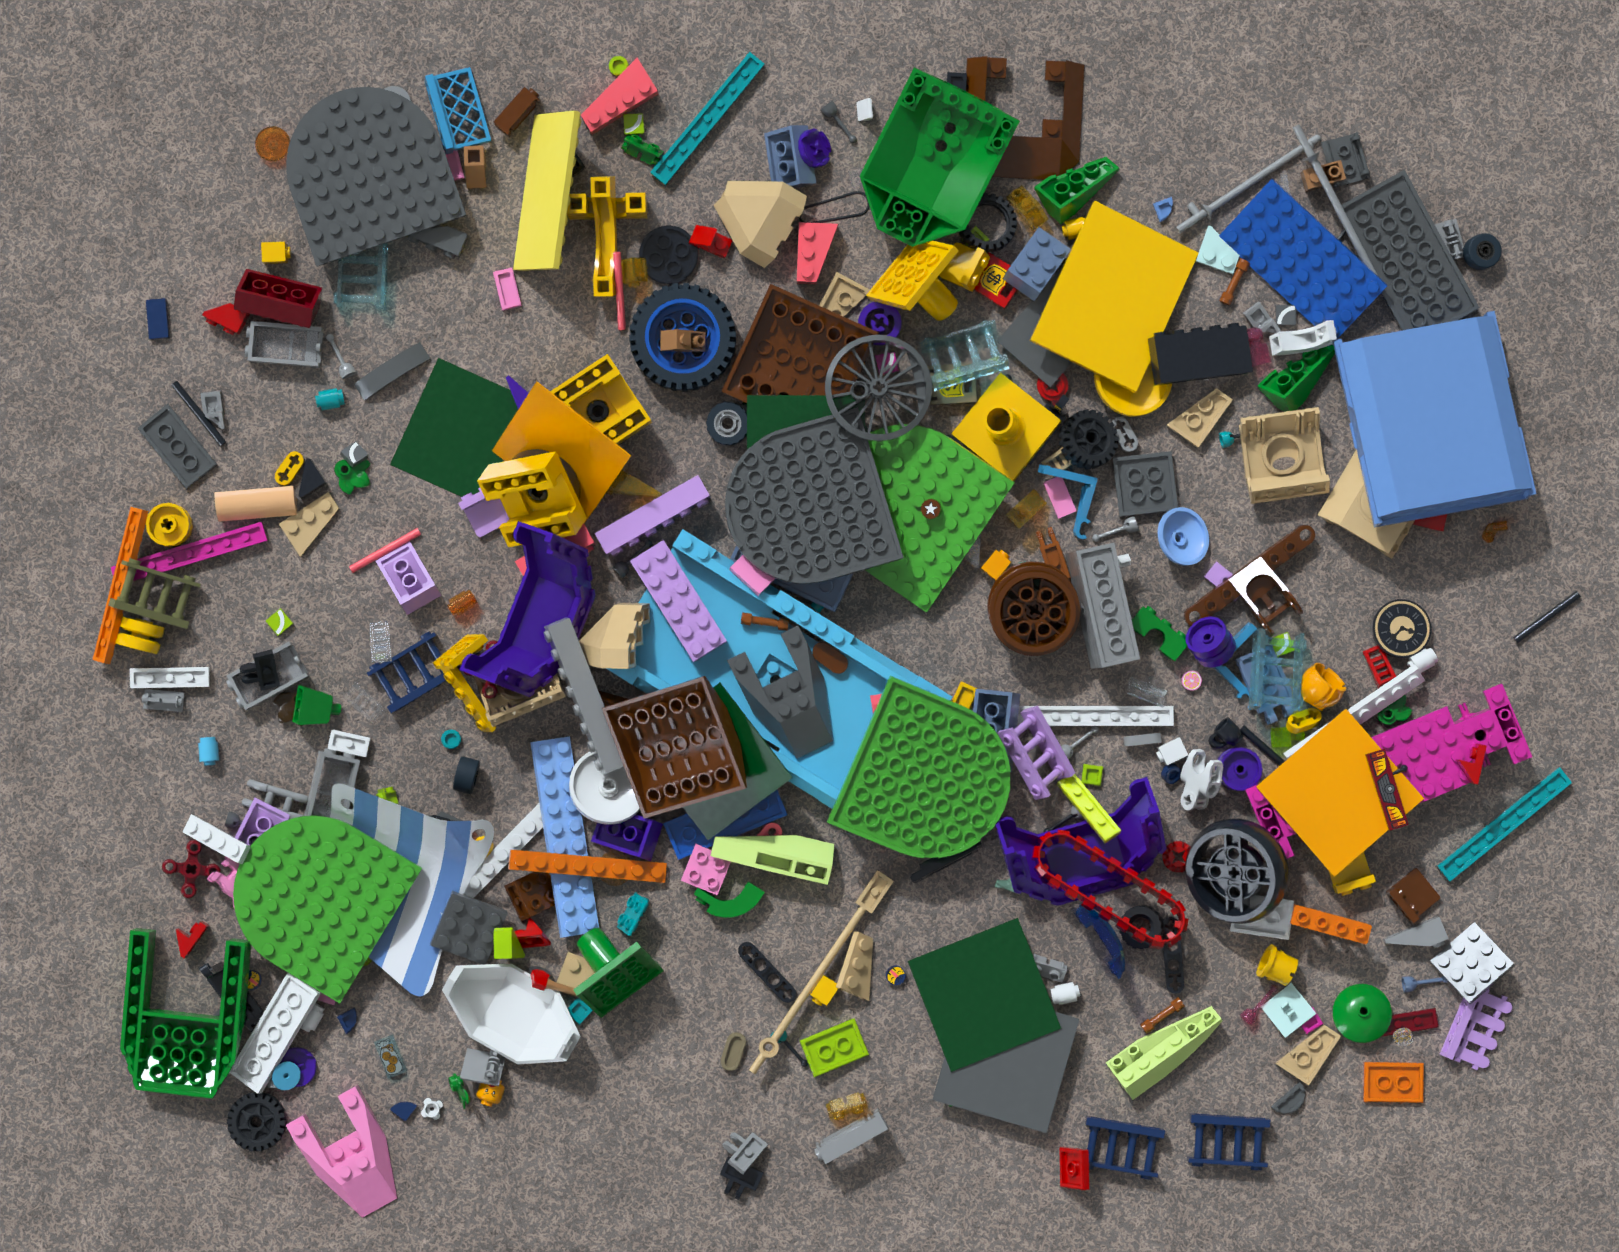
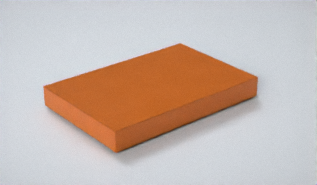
M1364 1062V1102L1423 1103L1424 1063Z

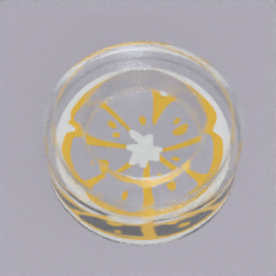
M1400 1028L1393 1033L1394 1043L1398 1047L1409 1046L1414 1040L1412 1031L1408 1028Z

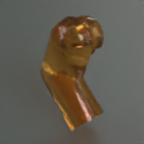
M1507 521L1487 524L1482 532V539L1487 543L1493 542L1497 531L1508 530Z

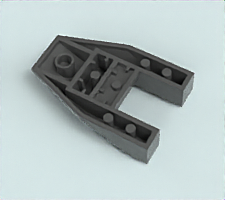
M796 626L782 633L781 636L798 669L797 671L762 687L745 652L727 661L753 714L798 759L832 742L833 738L825 679L799 626Z

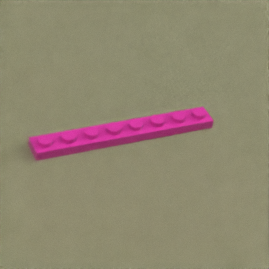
M258 522L139 558L137 561H141L140 566L166 572L266 542L268 539L263 522ZM116 566L111 567V571H112V574H113V575H114V571H115V567H116ZM137 569L133 581L146 578L147 572Z

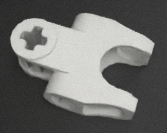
M1193 749L1189 753L1181 771L1180 778L1185 783L1181 796V805L1185 810L1205 809L1209 798L1217 795L1222 782V762L1210 760L1205 767L1206 754L1202 749ZM1197 755H1199L1196 763L1194 764V758ZM1217 766L1215 772L1212 773L1213 768Z

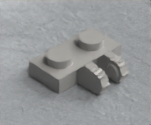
M733 1132L730 1135V1139L740 1147L737 1148L729 1141H725L722 1145L725 1150L733 1154L728 1164L744 1175L768 1144L753 1132L746 1140Z

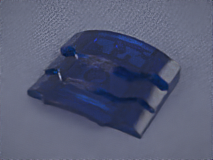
M1082 903L1072 908V911L1084 928L1093 926L1110 953L1103 960L1117 979L1121 978L1123 971H1125V957L1117 934L1107 921L1098 916V912L1094 909L1089 911L1081 906Z

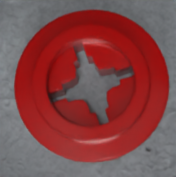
M1062 373L1058 378L1060 380L1056 385L1058 392L1054 389L1046 391L1045 389H1047L1048 385L1038 378L1037 389L1039 394L1046 400L1060 399L1068 390L1066 376Z
M1174 841L1168 844L1162 854L1164 865L1170 871L1184 872L1190 846L1182 841ZM1172 851L1177 853L1185 851L1182 855L1185 863L1179 860L1172 863L1175 858Z

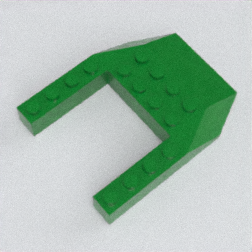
M132 929L130 930L120 1050L122 1055L125 1056L128 1064L127 1068L133 1077L135 1089L213 1099L235 1064L246 1014L251 956L250 941L235 938L226 941L220 1016L150 1008L156 930Z

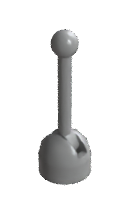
M328 334L326 339L331 343L341 363L339 367L340 376L342 379H347L356 374V370L352 364L344 362L334 342V336Z
M1132 516L1126 519L1122 527L1100 535L1094 534L1092 540L1098 542L1100 538L1122 530L1129 533L1139 531L1135 517Z
M1092 726L1087 734L1071 746L1067 744L1061 745L1068 760L1073 755V748L1093 733H1098L1099 728L1097 726Z

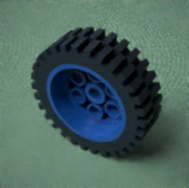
M674 283L672 284L673 286L667 287L666 285L659 291H653L650 297L647 296L642 305L638 306L636 314L633 315L632 324H630V348L639 369L653 383L660 385L662 388L671 389V391H695L703 386H708L711 382H715L726 371L725 369L730 365L735 352L736 330L730 311L716 294H712L710 290L700 288L696 284L692 286L689 283H683V285ZM690 314L693 316V321L690 324H684L682 317ZM666 320L674 322V327L671 330L697 331L701 327L706 328L708 333L705 336V352L699 357H695L692 352H681L684 354V360L680 363L675 362L673 356L677 352L660 351L661 331L666 330L663 327Z

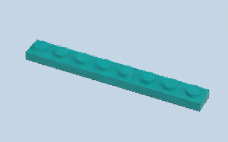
M749 52L656 164L650 174L666 186L765 64Z
M1558 767L1439 863L1437 868L1450 882L1572 783L1571 780Z

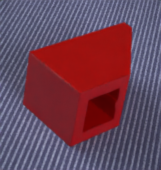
M231 303L204 311L202 316L207 318L205 322L215 327L219 324L224 327L223 331L234 335L235 332L241 333L250 313L234 310V305Z

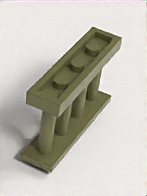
M129 558V562L122 560L121 564L129 566L120 597L118 596L117 600L110 598L108 606L187 629L189 621L183 620V612L191 586L199 588L201 586L200 583L195 582L196 578L184 575V578L140 566L141 561ZM139 569L146 571L147 575L139 601L133 605L128 603V595L136 570ZM156 574L166 577L157 608L154 607L153 611L147 609L148 605H146ZM173 580L184 583L176 611L170 616L165 614L166 610L164 609Z

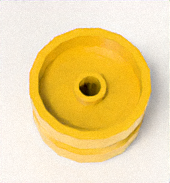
M172 503L157 505L150 511L146 520V530L150 538L157 544L167 547H175L185 543L191 536L193 529L192 518L188 511ZM169 522H173L171 529L167 527Z
M122 617L120 627L132 632L131 635L119 633L116 644L158 654L160 644L149 640L150 636L162 638L165 628L154 625L150 621Z

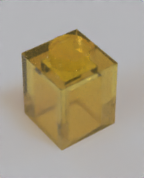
M633 257L621 260L623 284H628L629 287H639L640 283L648 282L646 258Z

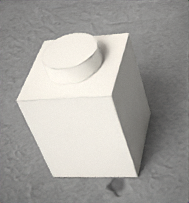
M1180 737L1157 747L1158 752H1156L1160 763L1164 762L1165 765L1188 756Z

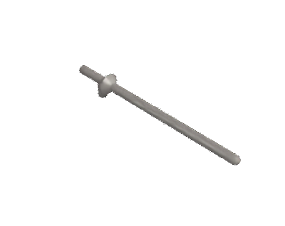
M1298 124L1293 127V130L1308 157L1303 161L1311 163L1361 261L1377 275L1318 161L1320 151L1314 153V145L1308 142L1301 126Z
M1314 135L1308 139V142L1315 145L1321 140L1320 135ZM1299 145L1210 205L1200 204L1201 211L1193 202L1189 203L1187 208L1193 216L1176 226L1178 233H1182L1204 217L1211 220L1213 211L1303 153L1302 146Z

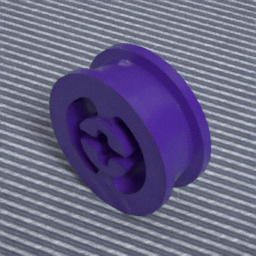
M872 302L863 308L859 315V324L865 326L866 318L871 312L884 310L883 314H876L874 318L879 321L883 319V324L888 327V317H894V328L887 336L898 337L902 323L901 316L895 307ZM871 320L872 330L878 333L886 331L882 326L877 328L876 322ZM874 343L873 345L883 346V345H886V344H885V343Z

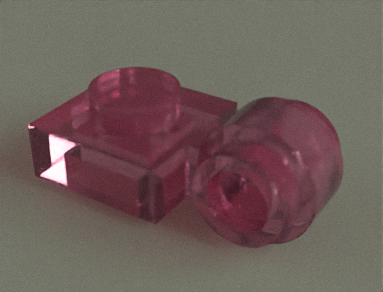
M1256 327L1247 329L1248 340L1252 344L1250 346L1252 367L1271 362L1267 343L1260 344V340L1263 339L1261 329Z

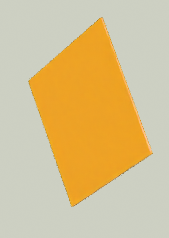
M539 382L534 384L492 450L504 461L512 460L520 452L531 449H542L549 452L556 451L559 457L571 465L578 477L581 489L579 502L587 519L631 457L628 452Z
M1344 709L1256 786L1334 877L1388 831L1365 754L1381 750V748L1347 709ZM1388 757L1391 770L1393 773L1398 768ZM1400 772L1393 776L1406 815L1424 798L1403 773Z

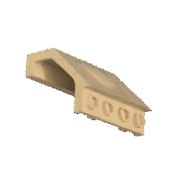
M1319 407L1240 418L1239 431L1244 471L1251 504L1329 493L1330 479L1324 469L1319 431ZM1282 457H1292L1295 459L1294 465L1285 470H1278L1272 466L1275 460Z
M1357 449L1318 514L1326 522L1344 528L1371 544L1391 559L1398 551L1400 544L1409 533V529L1415 521L1374 528Z
M558 674L554 675L553 680L544 687L540 686L534 690L535 694L531 697L496 684L498 694L493 699H486L482 694L486 680L474 676L486 709V717L492 727L566 697ZM488 688L487 694L492 695L493 689Z

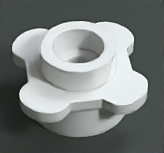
M426 1098L421 1115L423 1117H432L434 1120L439 1119L440 1108L443 1107V1103L439 1100L432 1101L430 1098Z

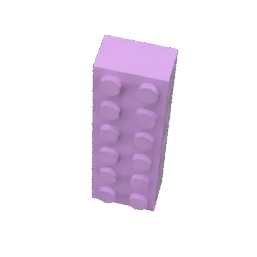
M697 475L601 529L595 535L608 556L611 554L614 557L622 553V548L626 545L632 547L640 542L639 538L646 535L648 538L657 533L656 528L662 525L666 528L673 524V519L679 515L681 518L692 513L690 509L698 506V508L705 506L709 503L708 499L711 497Z
M664 540L630 561L693 662L727 642Z

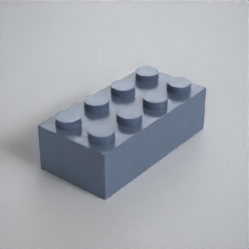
M975 689L973 711L987 721L996 733L1012 727L1015 729L1018 722L1021 694ZM1006 749L1010 764V772H1012L1013 760Z

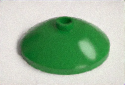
M1355 984L1347 987L1337 996L1332 1009V1017L1337 1030L1345 1038L1357 1043H1369L1379 1039L1389 1028L1392 1019V1008L1386 995L1378 988L1368 984ZM1361 1008H1365L1367 1010L1366 1015H1362L1360 1013Z

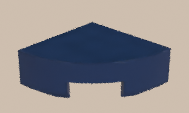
M355 1007L337 1016L346 1034L353 1029L357 1021Z
M407 1101L399 1102L392 1106L390 1110L406 1121L418 1105Z

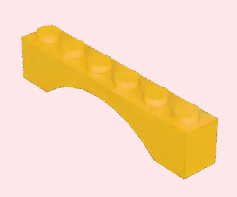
M615 176L590 177L591 200L596 231V255L593 275L594 296H615L613 252H617Z

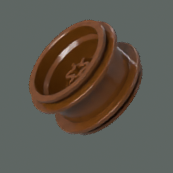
M1036 561L1014 565L997 578L989 593L987 610L993 631L998 639L1014 652L1027 656L1050 654L1064 646L1077 629L1080 620V602L1077 592L1068 577L1052 565ZM1033 579H1041L1038 590H1034ZM1030 589L1031 595L1028 598H1023L1021 596L1022 590ZM1010 590L1018 596L1017 601L1007 597ZM1044 590L1051 591V596L1048 599L1041 598V593ZM1062 594L1064 600L1052 603L1055 597ZM1027 604L1031 606H1035V604H1037L1036 607L1039 610V612L1032 611L1031 613V610ZM1018 605L1020 607L1019 613H1010L1011 606ZM1058 608L1060 613L1058 616L1052 617L1049 615L1050 610ZM1017 618V621L1009 627L1005 623L1006 620ZM1052 620L1060 624L1057 628H1054L1049 622ZM1021 623H1027L1029 628L1027 631L1021 632L1018 630V626ZM1041 624L1049 626L1048 631L1045 633H1040L1038 627ZM1032 629H1035L1036 638H1029Z

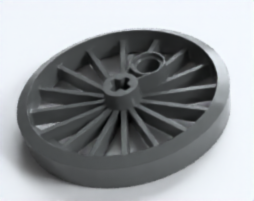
M870 335L850 342L837 353L827 371L825 394L833 417L847 432L868 441H888L908 433L922 420L931 401L932 381L924 359L912 346L895 337ZM871 343L886 344L879 378L877 376ZM868 344L874 378L855 351V348ZM889 345L902 349V353L882 379ZM852 352L870 380L843 363L841 359L847 353ZM907 353L911 366L886 381L903 355ZM839 364L862 381L854 382L833 377V373ZM912 370L914 381L888 385ZM831 381L852 385L850 392L832 395ZM876 384H879L880 387H883L881 389V392H878L877 389H873L875 388ZM915 385L917 395L891 389ZM855 387H862L864 395H855L853 389ZM890 394L917 399L919 413H916ZM851 396L855 400V402L839 412L833 401L835 398ZM871 396L851 425L841 416V414ZM874 398L868 431L863 432L856 429L854 425ZM887 398L915 416V419L907 426H904ZM877 399L879 400L885 434L870 433ZM882 399L902 429L888 433Z

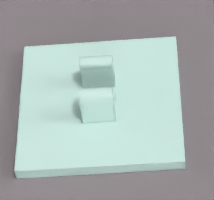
M1292 983L1261 1006L1262 1010L1285 1038L1316 1015V1012Z

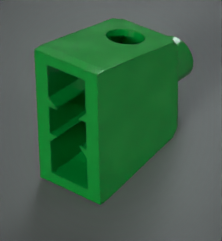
M298 685L292 722L298 725L329 723L330 715H340L341 704L332 703L333 696Z

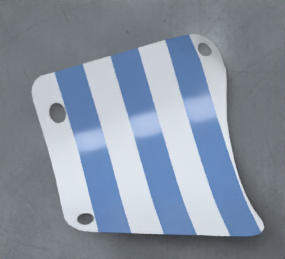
M334 784L332 787L330 818L347 822L422 867L413 885L370 953L369 958L411 994L424 996L433 985L442 949L430 945L442 916L441 913H443L452 891L464 894L471 878L489 852L494 837V828L489 821L483 819L476 821H445L436 819L345 784ZM341 800H350L353 803V809L343 807ZM477 829H483L485 837L477 841L472 838V833Z

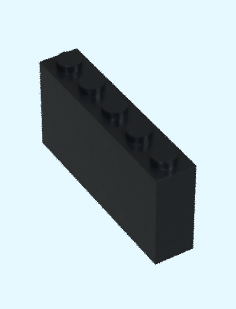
M1239 323L1227 324V328H1221V325L1209 326V330L1197 327L1192 328L1191 332L1184 333V329L1172 331L1170 335H1166V332L1154 333V337L1148 339L1155 386L1236 376L1253 372L1246 325L1239 326Z

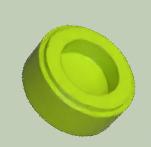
M615 56L609 62V70L615 76H619L628 67L627 60L622 56Z

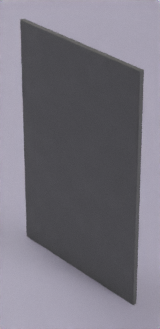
M1063 266L1047 283L1037 299L1031 301L997 340L999 344L1049 387L1055 383L1072 362L1031 342L1030 338Z

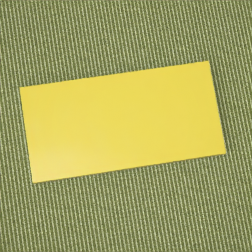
M579 111L534 115L513 270L559 269L562 263L561 252L562 246L565 243L564 230L568 222L567 208L570 205L571 199L569 194L570 187L573 184L572 172L576 164L575 150L579 143L577 135L578 129L581 126Z

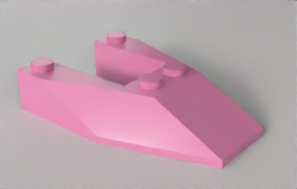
M356 1085L338 1096L356 1129L355 1132L324 1148L306 1114L286 1124V1127L315 1174L363 1218L397 1199L386 1136L359 1086Z

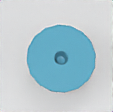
M282 1062L274 1069L272 1074L274 1085L281 1090L294 1088L300 1079L299 1067L292 1062Z

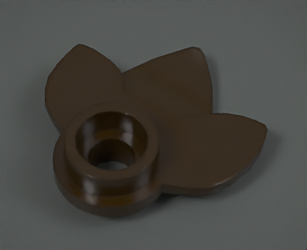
M297 690L291 693H280L274 699V704L280 707L278 711L280 723L293 720Z

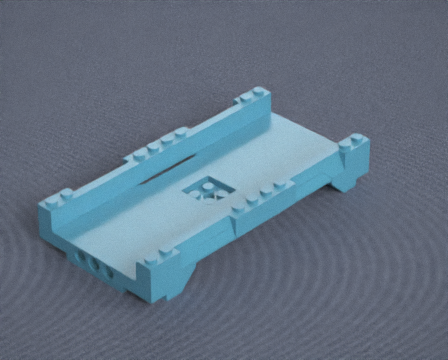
M683 529L672 545L671 552L727 642L693 662L652 595L646 589L638 603H650V623L643 625V645L636 647V667L630 669L606 668L645 693H651L702 676H706L712 687L721 682L762 738L780 748L778 752L774 749L772 751L793 777L789 782L831 809L835 804L873 716L870 696L882 694L890 676L948 700L952 699L951 695L866 645L848 631L782 590L769 585L759 596L756 595L729 570L734 561ZM775 610L835 647L847 658L848 667L840 674L833 673L815 659L825 679L832 742L797 759L753 714L727 660L745 652L762 687L771 684L770 679L772 676L778 675L783 678L798 669L781 636L786 631L778 630L777 627L741 624L742 612L751 613L752 616L779 620V617L772 614V611ZM788 625V630L794 628L792 625ZM802 632L812 652L813 647L819 642Z

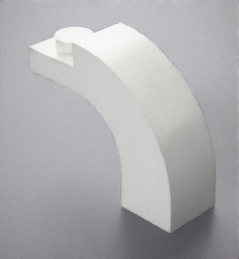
M1327 320L1303 330L1282 331L1269 336L1272 356L1303 353L1332 345V341L1336 340L1334 320Z

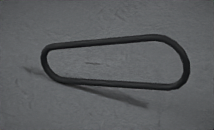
M861 191L850 192L804 207V210L850 195L861 194L866 197V194ZM867 200V208L861 213L813 222L803 221L801 215L798 218L800 222L805 223H824L864 215L869 210L870 206Z

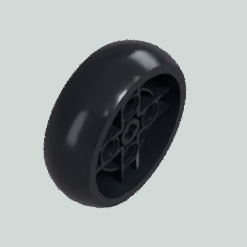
M1231 818L1214 822L1197 835L1187 853L1185 874L1193 898L1205 912L1224 922L1247 924L1265 918L1280 904L1288 887L1289 865L1281 844L1270 831L1255 822ZM1224 835V845L1220 846L1211 858H1205L1211 841L1217 836ZM1248 841L1252 843L1261 852L1266 862H1264L1262 856L1255 848L1248 845ZM1234 848L1238 850L1239 856L1235 854ZM1216 866L1220 868L1221 873L1216 870ZM1253 869L1257 871L1258 876L1253 873ZM1263 885H1269L1263 902L1250 908V898L1256 895ZM1235 887L1240 890V894L1236 892ZM1215 890H1216L1221 896L1225 897V898H1226V901H1225L1224 899H1222V898L1215 892Z

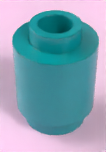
M337 388L318 391L319 395L315 396L317 408L321 407L322 411L340 408V405H345L342 389L337 390Z

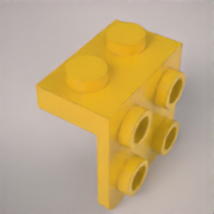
M957 242L953 245L958 249L957 254L939 276L972 292L978 284L990 256L981 248L974 250Z
M1364 852L1335 877L1328 870L1335 893H1341L1342 896L1353 893L1352 889L1358 887L1361 890L1372 887L1371 883L1376 882L1374 874L1370 873Z

